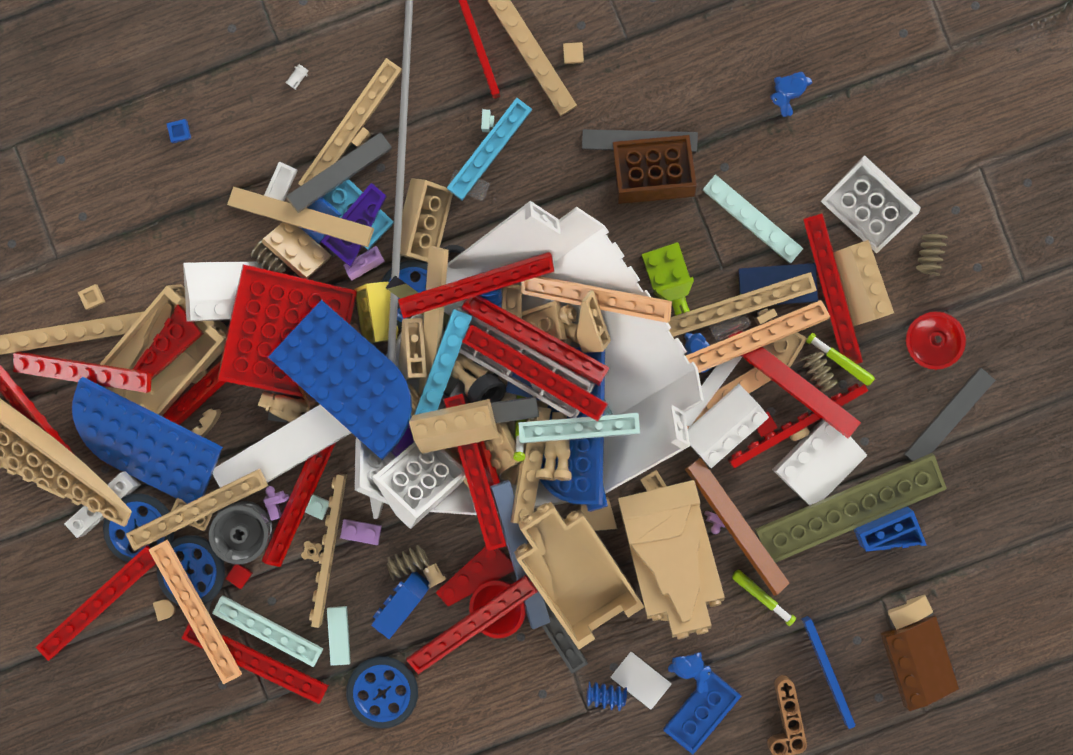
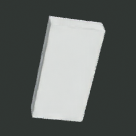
M279 162L264 196L284 201L298 170Z

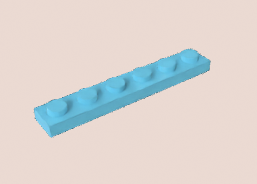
M516 98L455 176L447 190L463 201L528 117L532 109Z
M455 309L452 310L414 415L438 410L472 315Z

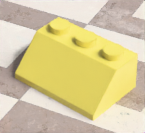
M388 281L369 283L354 289L357 291L356 303L361 335L371 344L388 341L391 293L386 289ZM398 326L396 330V339L398 335Z

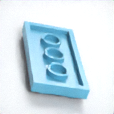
M348 179L324 195L323 198L342 214L339 217L341 218L363 192ZM381 209L372 225L374 231L369 246L365 247L367 250L394 224V221Z

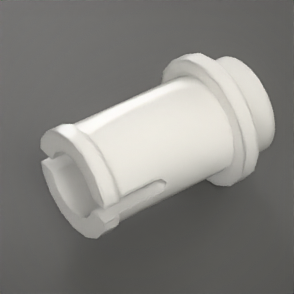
M300 64L294 67V72L286 81L295 90L303 78L308 76V70Z

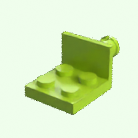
M677 242L642 254L641 256L654 295L663 300L672 301L675 316L682 314V312L690 311L685 296L689 294L694 279L689 276L679 243Z

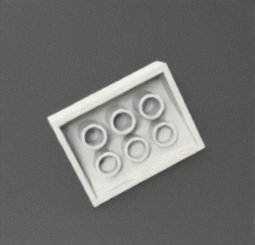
M865 155L821 200L863 241L869 240L872 250L876 253L918 215L921 208Z
M257 262L183 263L186 320H230L242 264L263 269L262 264Z
M821 419L811 429L810 434L804 437L772 470L810 506L824 500L857 467L867 454L851 436L846 438Z
M414 442L373 476L372 479L396 516L411 529L463 482L466 475L464 468L444 449L422 454Z

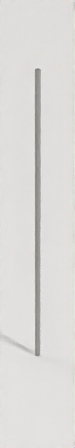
M413 0L405 1L391 279L394 276L399 278ZM390 293L387 358L395 364L398 297Z

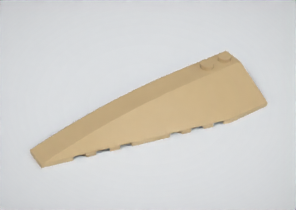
M0 399V468L7 469V473L12 475L18 474L22 476L23 480L27 482L33 481L37 483L38 487L63 499L65 497L72 499V503L76 505L82 504L87 506L88 510L93 513L100 512L104 518L125 527L132 511L116 493L65 446Z

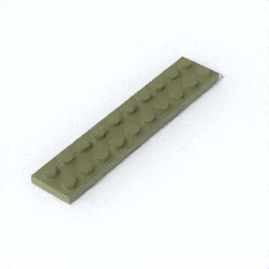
M930 453L756 528L755 531L760 542L776 563L944 491L947 488L935 455Z

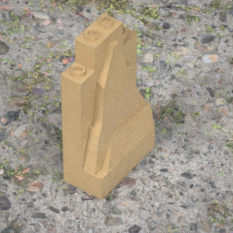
M181 284L166 286L100 365L133 369L145 350L149 349L154 342V337L161 332L166 320L172 316L177 304L181 305L186 311L185 287ZM220 320L194 321L204 334L151 380V392L144 393L112 387L105 388L163 416L201 371L206 370L223 353L228 327Z
M692 480L618 498L647 619L652 618V621L663 619V615H667L672 637H677V639L687 638L690 633L694 632L697 635L707 633L712 625L706 605L709 604L710 607L721 605V601H724L725 597L702 517L695 481Z
M549 502L539 506L533 514H527L521 518L518 524L529 543L520 545L514 552L515 557L578 649L595 640L592 631L620 612L624 611L629 618L644 608L637 592L622 573L581 510L569 513L566 519L563 520L553 503Z

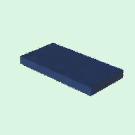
M816 264L739 268V293L742 295L810 272L817 289ZM815 291L774 305L817 302L818 293Z

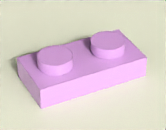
M375 246L356 257L352 267L348 264H344L349 278L354 280L385 261L380 250Z
M344 519L340 538L378 545L382 526Z

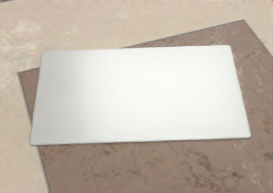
M632 652L628 654L611 676L623 688L627 687V691L649 709L656 705L671 686L668 680Z

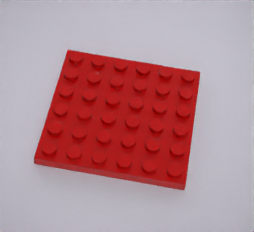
M242 264L217 380L303 397L297 383L268 358L269 355L321 300L350 324L357 291Z

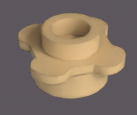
M568 303L567 306H563L560 309L559 315L563 323L571 325L572 322H576L577 314L572 305Z
M306 541L304 543V552L301 554L302 558L305 560L312 559L314 562L319 561L322 545Z

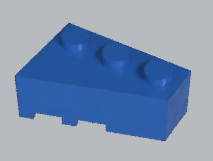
M908 506L854 529L859 545L866 551L887 550L894 547L907 548L915 545L927 546L914 511Z
M412 572L404 583L401 581L394 589L396 594L394 596L390 594L383 603L386 607L383 610L381 608L378 609L373 616L375 621L371 626L390 639L428 591V580L419 573Z

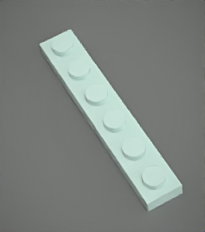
M716 174L704 187L703 191L789 264L803 250L798 243Z
M638 413L605 415L598 422L591 417L518 423L520 443L640 434Z
M223 595L220 597L212 613L312 667L315 666L323 651L322 647Z

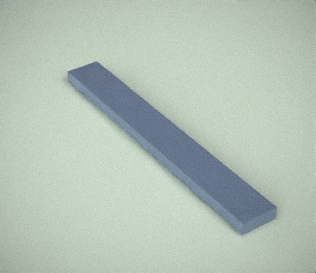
M506 480L490 486L515 575L517 580L526 575V572L517 561L514 552L520 545L527 544L528 542L520 530L519 524L510 522L515 497L510 481ZM538 591L524 601L532 629L550 623L544 598Z

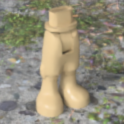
M459 352L450 376L463 382L465 385L464 393L468 396L469 388L475 380L493 372L474 363L472 359ZM464 369L469 370L471 373L475 375L476 378L469 375L467 372L464 371Z
M263 391L258 406L266 408L265 411L268 412L269 410L273 415L289 422L302 416L301 412L307 413L310 411L305 400L302 398L297 399L275 394L274 392L270 394Z
M552 412V420L567 419V415L562 412ZM569 440L545 441V466L536 471L535 478L552 481H569L572 479V473L568 469V459L571 452ZM558 457V467L555 469L556 458Z

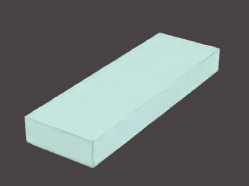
M347 606L328 607L331 666L350 664Z

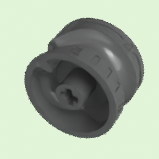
M249 501L232 503L213 519L209 529L210 545L215 554L228 563L245 564L260 556L269 544L273 533L272 521L265 509L256 503Z

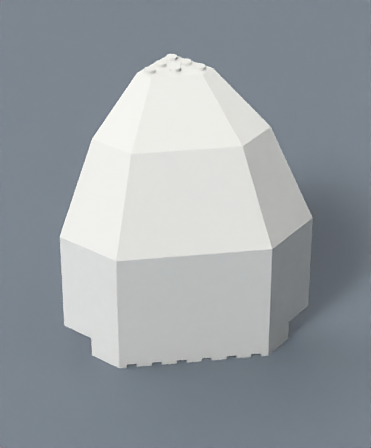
M529 201L447 264L446 284L550 252L554 272L541 275L542 277L651 297L648 291L645 290L643 292L637 283L640 279L631 266L627 267L622 260L624 255L616 242L612 244L606 234L609 232L605 225L578 207H575L562 218L557 219ZM523 294L522 312L555 300ZM467 299L444 306V312L450 316L452 310L462 307ZM560 302L561 308L567 306L568 303ZM571 304L577 314L576 322L572 323L578 324L581 306ZM600 310L611 339L605 349V365L609 367V371L605 376L604 401L608 403V406L604 411V416L638 413L640 434L604 437L603 485L606 494L690 446L685 412L703 402L698 368L694 362L690 363L684 355L687 351L678 338L674 339L669 332V329H671L669 323ZM422 314L411 317V319H422L424 324V316ZM401 334L396 340L395 365L398 369ZM571 341V347H580L578 343ZM450 376L444 393L451 394L459 379ZM420 379L406 380L407 384H411L419 394ZM441 399L438 410L443 409L445 405L443 399ZM357 437L355 449V491L388 504L372 478L396 457L390 451L381 460ZM501 475L498 477L500 483L503 482V481H505V480H503V479L500 478ZM539 480L534 509L549 502H552L553 505L569 503L551 494ZM464 481L430 511L477 515L470 489ZM511 484L512 490H513V493H514V497H515V492H516V486H517V485Z

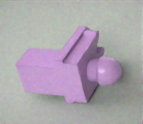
M268 486L265 490L267 496L264 498V503L272 521L282 516L278 504L287 501L289 495H285L284 491L275 493V489L272 486Z
M705 511V515L708 516L706 521L713 523L711 532L718 534L721 530L720 527H725L717 514Z

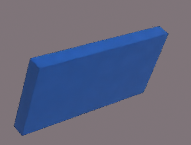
M712 670L707 680L708 691L700 694L696 688L663 728L664 732L692 755L742 697L741 694Z

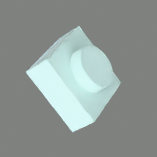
M482 109L481 129L482 132L490 133V127H494V116H491L490 110Z
M313 494L305 513L323 520L328 510L329 501Z

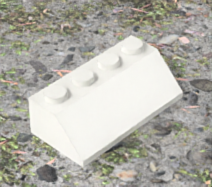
M738 384L687 429L690 446L712 468L766 421L769 416L750 394Z

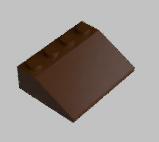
M689 135L613 142L618 204L695 197L697 184Z
M936 616L919 620L897 630L894 628L880 633L903 706L909 711L928 706L959 689Z

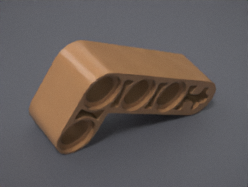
M781 675L775 680V690L784 733L771 736L767 744L773 755L800 754L806 750L807 742L794 683L787 676ZM783 683H787L786 692L788 694H785V691L782 689L784 687ZM792 701L793 705L791 708H784L786 702ZM790 721H797L794 727H788ZM795 739H800L799 745H792ZM776 743H782L780 749H773Z

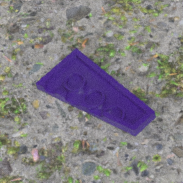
M371 183L341 218L372 227L387 196ZM328 235L321 241L350 267H352L362 245Z

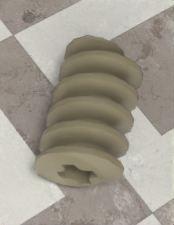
M940 234L922 236V239L926 242L921 243V247L925 250L919 251V254L923 257L917 260L922 264L916 266L918 271L929 275H940L935 270L942 269V266L938 265L937 262L943 261V259L938 255L945 254V251L941 250L940 247L947 245L942 242V239L948 238L947 236Z
M262 240L254 247L251 257L257 258V263L262 264L263 269L288 274L292 270L262 243Z
M815 352L800 359V361L806 360L803 368H810L806 375L813 374L809 381H816L814 387L819 388V391L823 393L833 388L837 384V380H830L834 374L827 373L831 369L830 366H824L827 363V359H820L824 353Z
M416 545V552L409 548L408 555L402 551V557L400 558L395 554L394 561L389 556L387 567L394 581L396 576L401 578L403 573L409 575L410 570L414 573L417 571V567L421 570L424 568V564L429 567L430 563L425 551Z

